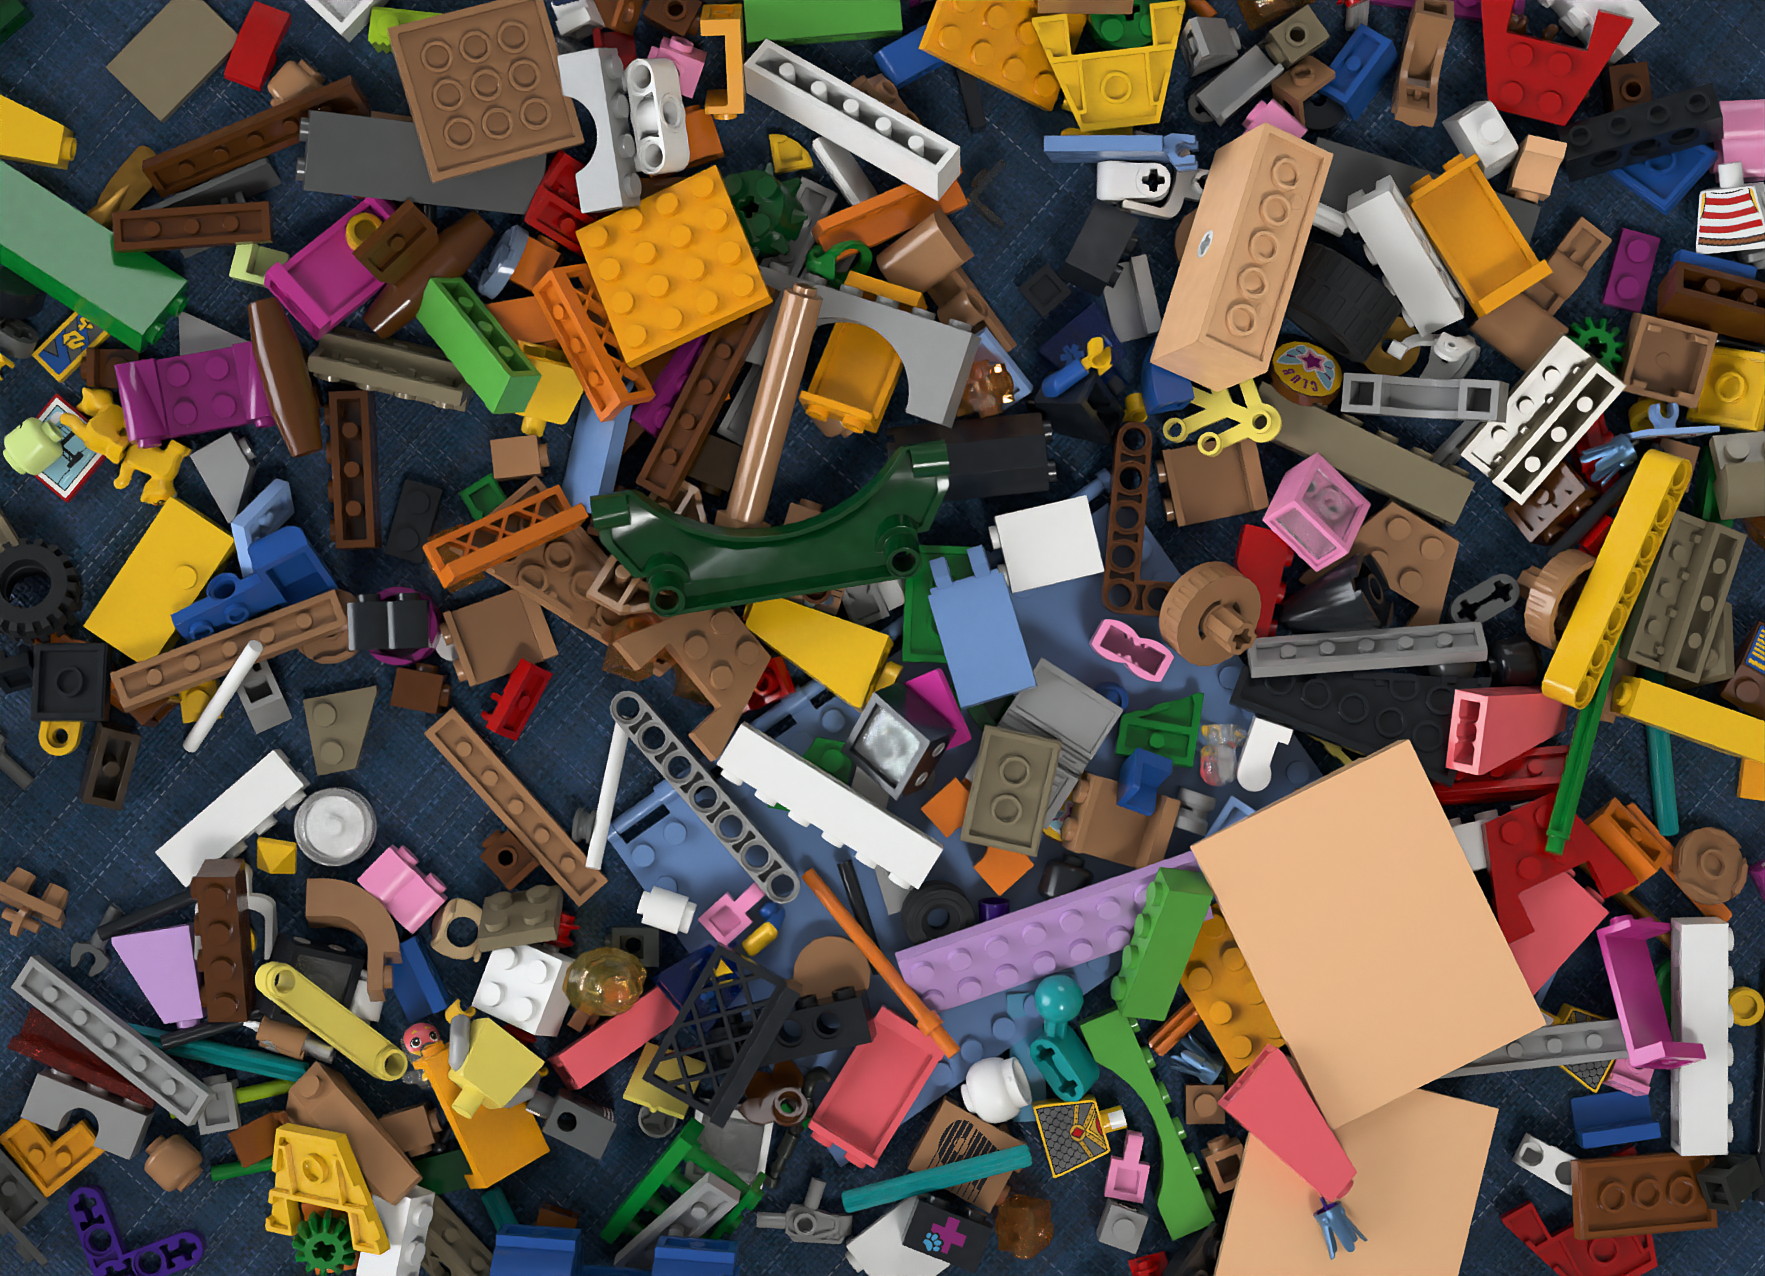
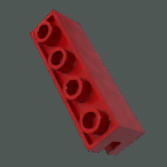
M1570 745L1531 748L1483 775L1458 771L1451 788L1431 781L1430 784L1441 806L1538 799L1553 791L1557 794Z

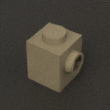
M1307 4L1268 32L1265 38L1268 44L1265 46V49L1275 64L1282 63L1286 70H1288L1323 46L1330 35Z

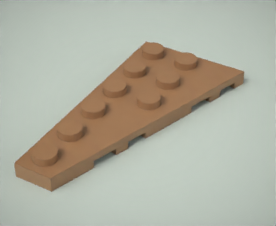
M535 475L488 515L546 490L547 487ZM552 497L541 502L538 515L549 518L560 513ZM533 506L526 510L532 512ZM512 515L508 517L505 530L516 533L527 528L529 520ZM500 521L492 525L499 527ZM581 526L485 570L495 578L617 652L618 650L613 646L616 640L662 622L654 612L618 615L586 597L587 591L609 557ZM479 530L474 533L471 545L483 548L494 543L496 535ZM465 536V537H463V538H461V539H459V540L462 541V542H465L467 536ZM452 546L449 548L451 551L461 556L462 550L454 548ZM664 647L643 668L657 677H661L677 662Z

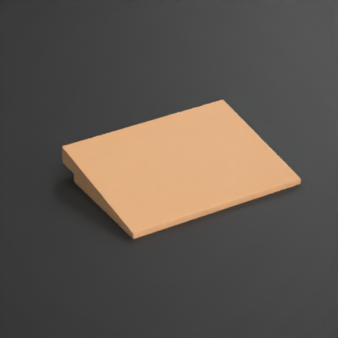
M1409 739L1397 740L1367 757L1358 758L1190 845L1310 1095L1331 1131L1547 1025Z
M1284 1054L1288 1062L1292 1066L1293 1070L1297 1074L1298 1078L1300 1079L1301 1083L1305 1087L1306 1091L1310 1095V1092L1292 1056ZM1417 1088L1332 1130V1133L1357 1171V1174L1352 1178L1354 1183L1349 1192L1341 1199L1335 1198L1333 1202L1341 1201L1346 1216L1368 1240L1363 1241L1356 1234L1358 1240L1353 1242L1355 1250L1348 1252L1333 1231L1337 1244V1251L1333 1260L1330 1259L1322 1228L1313 1216L1317 1210L1324 1207L1320 1200L1322 1196L1248 1132L1213 1276H1458L1499 1109Z

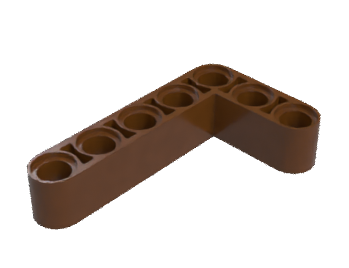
M1134 421L1123 425L1114 439L1100 601L1106 610L1115 614L1159 618L1160 611L1152 609L1148 604V594L1154 588H1159L1167 595L1175 583L1140 579L1153 440L1150 429L1144 423ZM1136 430L1142 435L1144 443L1140 450L1132 451L1125 447L1123 436L1126 431ZM1130 468L1138 473L1140 483L1136 489H1125L1121 485L1119 476L1122 470ZM1122 507L1132 509L1136 515V523L1131 529L1120 527L1116 521V513ZM1118 546H1125L1132 553V563L1127 568L1118 567L1112 560V553ZM1114 585H1122L1129 592L1128 602L1122 607L1114 606L1109 600V590Z

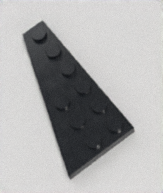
M1243 666L1229 704L1366 757L1397 740L1409 739L1429 781L1451 788L1458 770L1445 767L1455 689L1489 688L1492 678H1461L1442 675L1441 677L1420 676L1406 673L1364 671L1251 678L1249 666Z

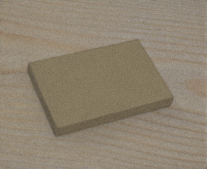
M171 0L106 68L164 124L230 57L238 34L203 0Z
M985 724L960 840L1037 857L1062 740Z

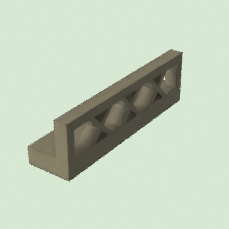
M436 1195L432 1207L433 1217L429 1223L425 1241L426 1251L421 1261V1266L430 1276H489L493 1254ZM439 1261L443 1262L450 1269L451 1273L446 1272Z

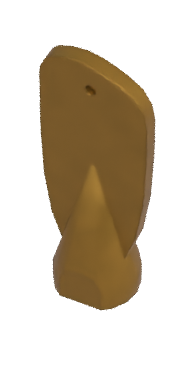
M146 146L136 148L108 182L100 195L97 205L88 210L85 215L111 230L113 226L112 212L130 211L154 187L142 171L143 160L155 156L154 151Z

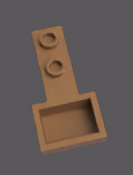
M941 208L877 255L878 267L889 283L922 294L926 291L939 308L937 315L940 323L948 325L950 318L972 325L971 333L973 334L987 327L1007 353L1017 346L1016 342L961 268V265L975 255Z
M1579 217L1546 259L1553 272L1481 318L1477 316L1468 329L1526 373L1561 331L1564 334H1567L1569 328L1553 317V315L1580 286L1590 268L1609 246L1612 239L1585 218Z

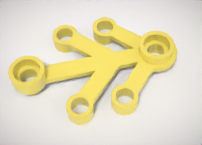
M1251 378L1239 383L1247 408L1233 403L1228 388L1219 392L1211 390L1212 394L1192 386L1195 398L1190 403L1205 408V410L1182 420L1179 418L1167 420L1163 426V434L1168 440L1179 443L1184 441L1189 434L1225 418L1239 422L1240 424L1218 435L1213 432H1206L1198 439V449L1206 456L1215 457L1224 448L1247 438L1259 443L1273 440L1281 430L1282 419L1276 408L1262 402L1254 379ZM1259 416H1266L1267 425L1263 429H1257L1255 426V421ZM1174 424H1180L1182 427L1180 435L1172 437L1170 434L1171 427ZM1209 438H1215L1217 442L1215 449L1212 451L1205 449V442Z

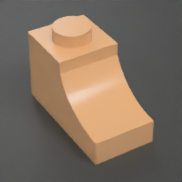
M1528 135L1518 145L1519 150L1511 168L1506 193L1514 194L1516 199L1535 205L1538 204V200L1544 201L1548 198L1557 170L1564 159L1567 143Z

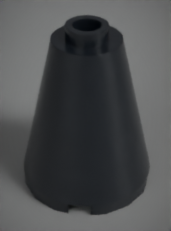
M1361 552L1320 576L1283 601V608L1280 609V619L1284 628L1291 630L1295 635L1372 630L1390 626L1393 621L1394 606L1393 601L1386 603L1383 591L1389 590L1390 587L1381 566L1372 555L1364 556L1365 552Z

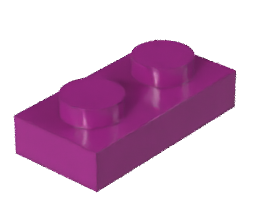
M1622 228L1619 231L1600 301L1601 305L1630 313H1641L1661 238Z

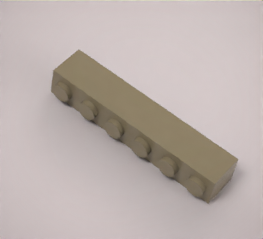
M1273 380L1270 385L1262 381L1258 390L1262 402L1276 408L1282 419V427L1279 434L1270 442L1306 459L1318 452L1343 477L1400 502L1404 506L1448 527L1456 524L1476 483L1467 479L1470 474L1469 472L1453 464H1448L1444 468L1432 462L1434 458L1432 454L1417 447H1413L1410 452L1397 445L1399 439L1381 430H1377L1376 434H1372L1361 428L1363 425L1362 421L1345 413H1342L1340 418L1326 412L1328 406H1321L1322 403H1314L1312 407H1307L1288 401L1276 392L1271 385ZM1259 416L1255 421L1257 429H1263L1267 425L1266 416Z

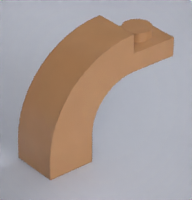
M1414 0L1401 47L1391 105V113H1395V120L1402 121L1409 126L1417 127L1423 125L1432 128L1437 117L1439 75L1454 23V1Z
M307 879L305 916L309 928H343L358 935L368 948L367 993L370 1002L386 1001V989H393L394 985L393 965L387 964H403L399 937L390 914L377 898L355 884L336 879Z

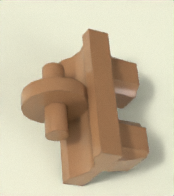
M17 867L6 883L0 881V901L19 911L16 912L6 907L1 917L12 922L10 934L19 937L25 929L36 934L39 932L42 923L31 919V916L61 929L66 921L64 910L70 896L69 892L58 885L50 883L40 900L29 894L37 881L36 876Z

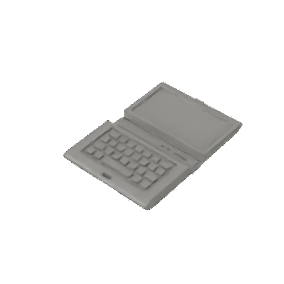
M1041 657L1033 669L1038 687L1019 692L997 726L1062 740L1043 827L1047 829L1124 709ZM977 757L965 775V778L971 782L974 776Z

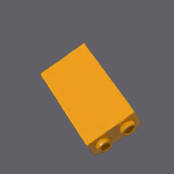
M1463 153L1442 165L1446 172L1433 180L1430 174L1409 186L1413 193L1405 201L1478 318H1481L1553 271L1545 259L1540 262L1479 168L1477 164L1480 160L1478 155L1475 153L1466 159Z
M849 271L844 285L864 291L862 295L864 299L875 302L878 295L900 303L898 310L912 313L913 307L923 310L928 308L922 293L854 271ZM835 323L808 391L801 390L798 399L804 410H806L805 413L816 420L826 422L828 418L842 422L841 425L844 428L856 433H863L864 430L877 433L904 367L903 362L894 347L874 329L854 323Z
M440 1040L428 1045L421 1050L423 1056L412 1062L415 1070L424 1069L472 1171L464 1176L470 1189L488 1188L550 1152L534 1115L525 1110L527 1101L511 1108L502 1107L497 1109H488L481 1104L471 1119L460 1115L452 1108L451 1105L462 1089L448 1078V1072L451 1067L448 1063L449 1042L444 1044Z

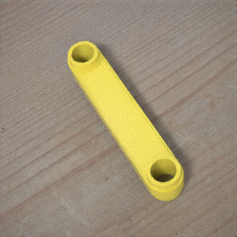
M276 961L265 963L257 970L255 984L260 992L371 1076L384 1081H393L405 1074L408 1060L403 1051L292 966ZM279 973V981L278 984L275 986V978L276 975ZM388 1058V1063L385 1067V1061Z

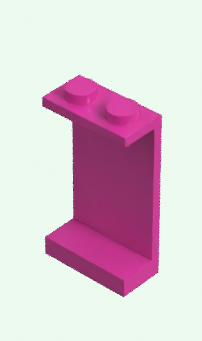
M1622 915L1609 920L1610 926L1596 930L1632 1068L1674 1070L1707 1059L1703 1044L1673 1042L1646 942L1647 939L1672 931L1671 924L1655 922L1653 917L1633 919V915Z

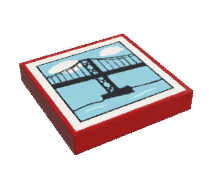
M56 393L36 418L42 422L50 420L59 428L63 435V438L60 440L63 455L42 473L34 476L62 500L70 503L107 457L87 448L83 440L78 438L68 426L60 422V416L63 413L74 414L85 424L90 419L79 412L60 394Z

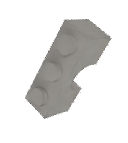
M53 1066L51 1070L47 1068L37 1073L20 1116L21 1118L58 1131L67 1125L70 1115L75 1108H83L92 1112L98 1121L99 1130L93 1146L128 1160L138 1155L155 1113L154 1110L146 1107V1101L132 1095H125L124 1098L111 1094L109 1093L111 1088L100 1082L90 1080L88 1084L73 1079L75 1075L73 1072L61 1067Z

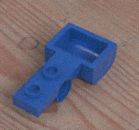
M286 526L251 543L247 551L255 573L242 580H239L233 573L219 574L208 584L206 598L171 615L174 627L188 644L227 630L277 604L283 609L333 589H338L333 574L299 527Z

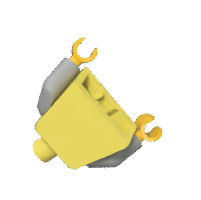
M457 999L445 1011L446 1020L451 1024L448 1063L451 1067L448 1072V1078L462 1089L451 1105L452 1108L460 1115L471 1119L481 1104L488 1109L511 1108L533 1098L541 1078L549 1073L546 1067L540 1069L545 1062L490 1018L474 1019L471 1023L470 1019L475 1015L476 1009L470 1006L466 1011H463L460 1008L461 1000Z

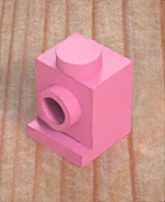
M1630 1058L1614 1059L1602 1083L1636 1097L1648 1095L1654 1069L1632 1068Z

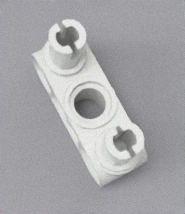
M668 58L636 59L623 71L622 76L624 94L629 96L630 119L634 129L636 143L634 162L636 172L642 171L650 175L680 172L688 165L690 150L685 123L686 113L682 102L677 68L673 61Z

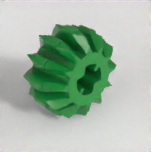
M1591 317L1582 319V327L1575 322L1570 324L1568 328L1572 336H1567L1583 349L1589 344L1594 347L1598 346L1599 353L1594 356L1615 373L1612 364L1620 365L1624 361V358L1615 353V350L1626 347L1624 341L1614 342L1613 337L1620 332L1619 328L1614 327L1606 332L1607 319L1605 318L1599 319L1596 325H1594Z
M329 1208L325 1211V1215L322 1218L317 1212L313 1211L310 1213L308 1221L302 1220L299 1222L296 1230L298 1234L294 1236L292 1246L298 1249L295 1255L296 1262L308 1261L305 1268L307 1273L318 1268L320 1269L321 1276H327L328 1270L331 1269L339 1276L344 1270V1265L351 1266L355 1262L356 1255L354 1252L357 1250H353L350 1225H345L347 1221L346 1213L338 1218L332 1217L333 1212Z

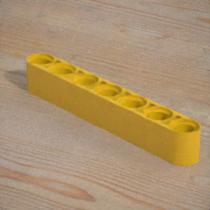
M1650 449L1644 454L1542 681V694L1545 697L1580 710L1590 703L1692 474L1690 460L1656 449Z

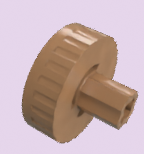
M1567 549L1553 557L1542 570L1532 565L1529 569L1522 571L1517 582L1520 588L1519 597L1527 601L1524 612V624L1528 636L1531 637L1530 639L1556 651L1597 560L1596 557L1578 549Z
M1212 561L1200 564L1182 575L1166 595L1159 616L1161 636L1170 648L1186 661L1196 666H1212L1222 663L1234 654L1241 655L1243 651L1252 647L1257 637L1254 631L1261 614L1260 593L1250 579L1225 562ZM1199 622H1200V629H1201V631L1203 632V634H1202L1201 637L1199 636V630H1198Z

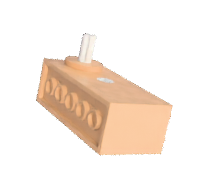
M1266 122L1216 150L1150 363L1216 392L1268 371L1312 225L1337 237H1341L1344 229L1348 228L1344 213L1319 202L1334 154Z

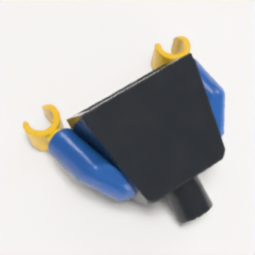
M1095 337L1087 343L1088 356L1082 360L1078 357L1061 370L1047 373L1040 389H1032V392L1027 395L1026 406L1029 411L1041 412L1044 419H1050L1052 430L1057 434L1111 446L1124 422L1137 421L1142 423L1148 416L1142 393L1128 395L1125 398L1126 410H1123L1097 371H1089L1091 367L1096 369L1106 368L1111 362V347L1108 346L1104 349L1103 338Z

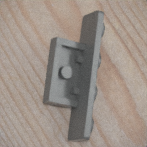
M265 157L140 210L248 203L247 198L280 185L281 180L269 159ZM212 247L179 250L186 259Z
M0 1149V1234L4 1237L10 1231L19 1241L13 1248L29 1264L36 1259L44 1267L49 1261L26 1238L20 1229L47 1206L49 1201Z

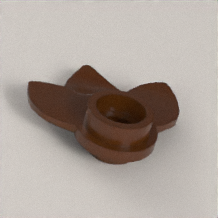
M791 1060L775 1063L771 1074L756 1071L744 1092L748 1100L741 1104L738 1109L739 1113L746 1120L758 1125L776 1122L779 1125L790 1127L802 1122L806 1116L808 1104L806 1098L801 1093L804 1080L800 1070ZM781 1105H791L794 1109V1112H784L781 1109Z

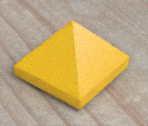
M258 837L257 868L270 874H295L297 870V843Z

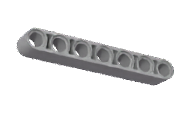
M632 690L617 694L612 699L610 705V712L615 722L772 901L779 904L793 901L801 888V879L795 869L643 695ZM625 697H632L637 700L640 708L638 715L630 720L625 719L619 712V704ZM652 726L659 727L665 734V742L658 749L650 748L644 739L645 732ZM676 756L687 758L691 764V771L685 778L675 777L670 771V763ZM706 785L715 790L717 800L712 807H702L696 801L695 794L699 787ZM734 815L741 820L743 829L740 835L730 837L723 833L721 822L724 817ZM753 845H761L766 848L769 856L767 863L762 866L752 865L747 859L748 848ZM782 874L788 875L794 882L792 893L784 896L777 894L772 887L773 879Z

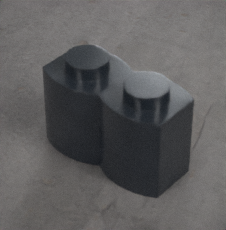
M396 593V601L382 602L381 594L357 595V602L347 603L349 650L431 648L430 600H420V593Z

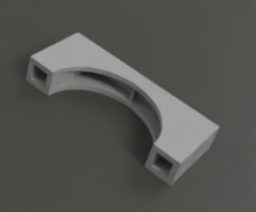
M770 262L768 268L759 266L766 284L779 290L780 294L745 360L746 362L764 367L784 289L787 287L793 288L795 282L808 284L816 287V294L823 298L816 327L829 323H854L877 331L894 347L905 367L909 384L906 413L952 428L981 341L979 336L971 333L972 325L951 318L948 325L934 321L936 314L917 307H913L912 313L898 310L900 303L877 295L876 301L873 302L862 298L864 291L841 284L838 291L826 287L827 279L805 273L804 279L791 276V268L778 263Z

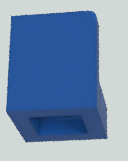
M1137 747L1120 766L1116 805L1151 816L1155 812L1157 788L1171 774L1173 760Z

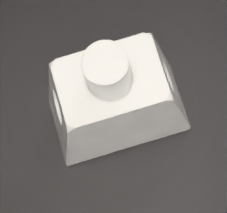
M1490 100L1476 101L1442 122L1460 154L1463 153L1466 159L1475 153L1478 155L1480 160L1477 164L1487 180L1514 164L1519 150L1518 144Z

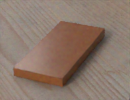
M1676 1151L1571 1160L1574 1239L1590 1240L1718 1228L1717 1210L1707 1208L1696 1176L1699 1171L1715 1160V1155L1681 1156Z

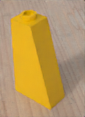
M0 95V159L67 170L68 163L74 160L77 150V140L73 138L74 132Z
M783 598L749 603L746 605L743 614V620L746 621L745 626L755 637L859 713L863 712L875 691L877 682L894 644L889 635Z
M1622 675L1620 682L1613 691V703L1610 712L1727 755L1765 763V721L1642 678Z

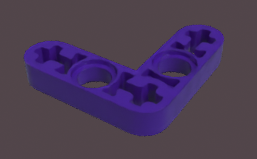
M87 1184L75 1190L69 1197V1213L93 1276H106L111 1271L110 1266H113L115 1271L129 1267L131 1263L128 1258H132L134 1272L125 1276H135V1274L136 1276H167L193 1266L206 1253V1239L200 1232L193 1229L182 1230L127 1251L103 1189L97 1185ZM83 1193L86 1194L87 1198L94 1197L97 1204L91 1207L94 1218L100 1215L104 1218V1220L97 1221L88 1228L85 1222L92 1219L88 1208L81 1209L79 1206V1202L84 1199ZM104 1229L110 1234L112 1241L108 1249H97L93 1245L91 1236L94 1230ZM183 1238L188 1243L196 1244L197 1248L192 1252L191 1258L187 1252H184L170 1259L169 1252L180 1247L183 1244ZM152 1251L160 1256L162 1264L157 1272H149L143 1268L141 1258L145 1252Z

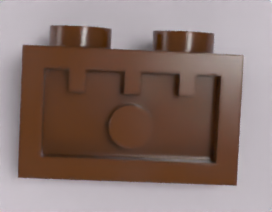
M1563 458L1522 505L1513 499L1503 510L1530 543L1547 547L1554 545L1567 532L1566 529L1601 496V493L1597 488L1588 486L1570 463Z

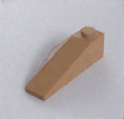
M316 1061L289 1089L286 1113L291 1124L346 1134L369 1192L396 1206L423 1179L422 1175L340 1072Z

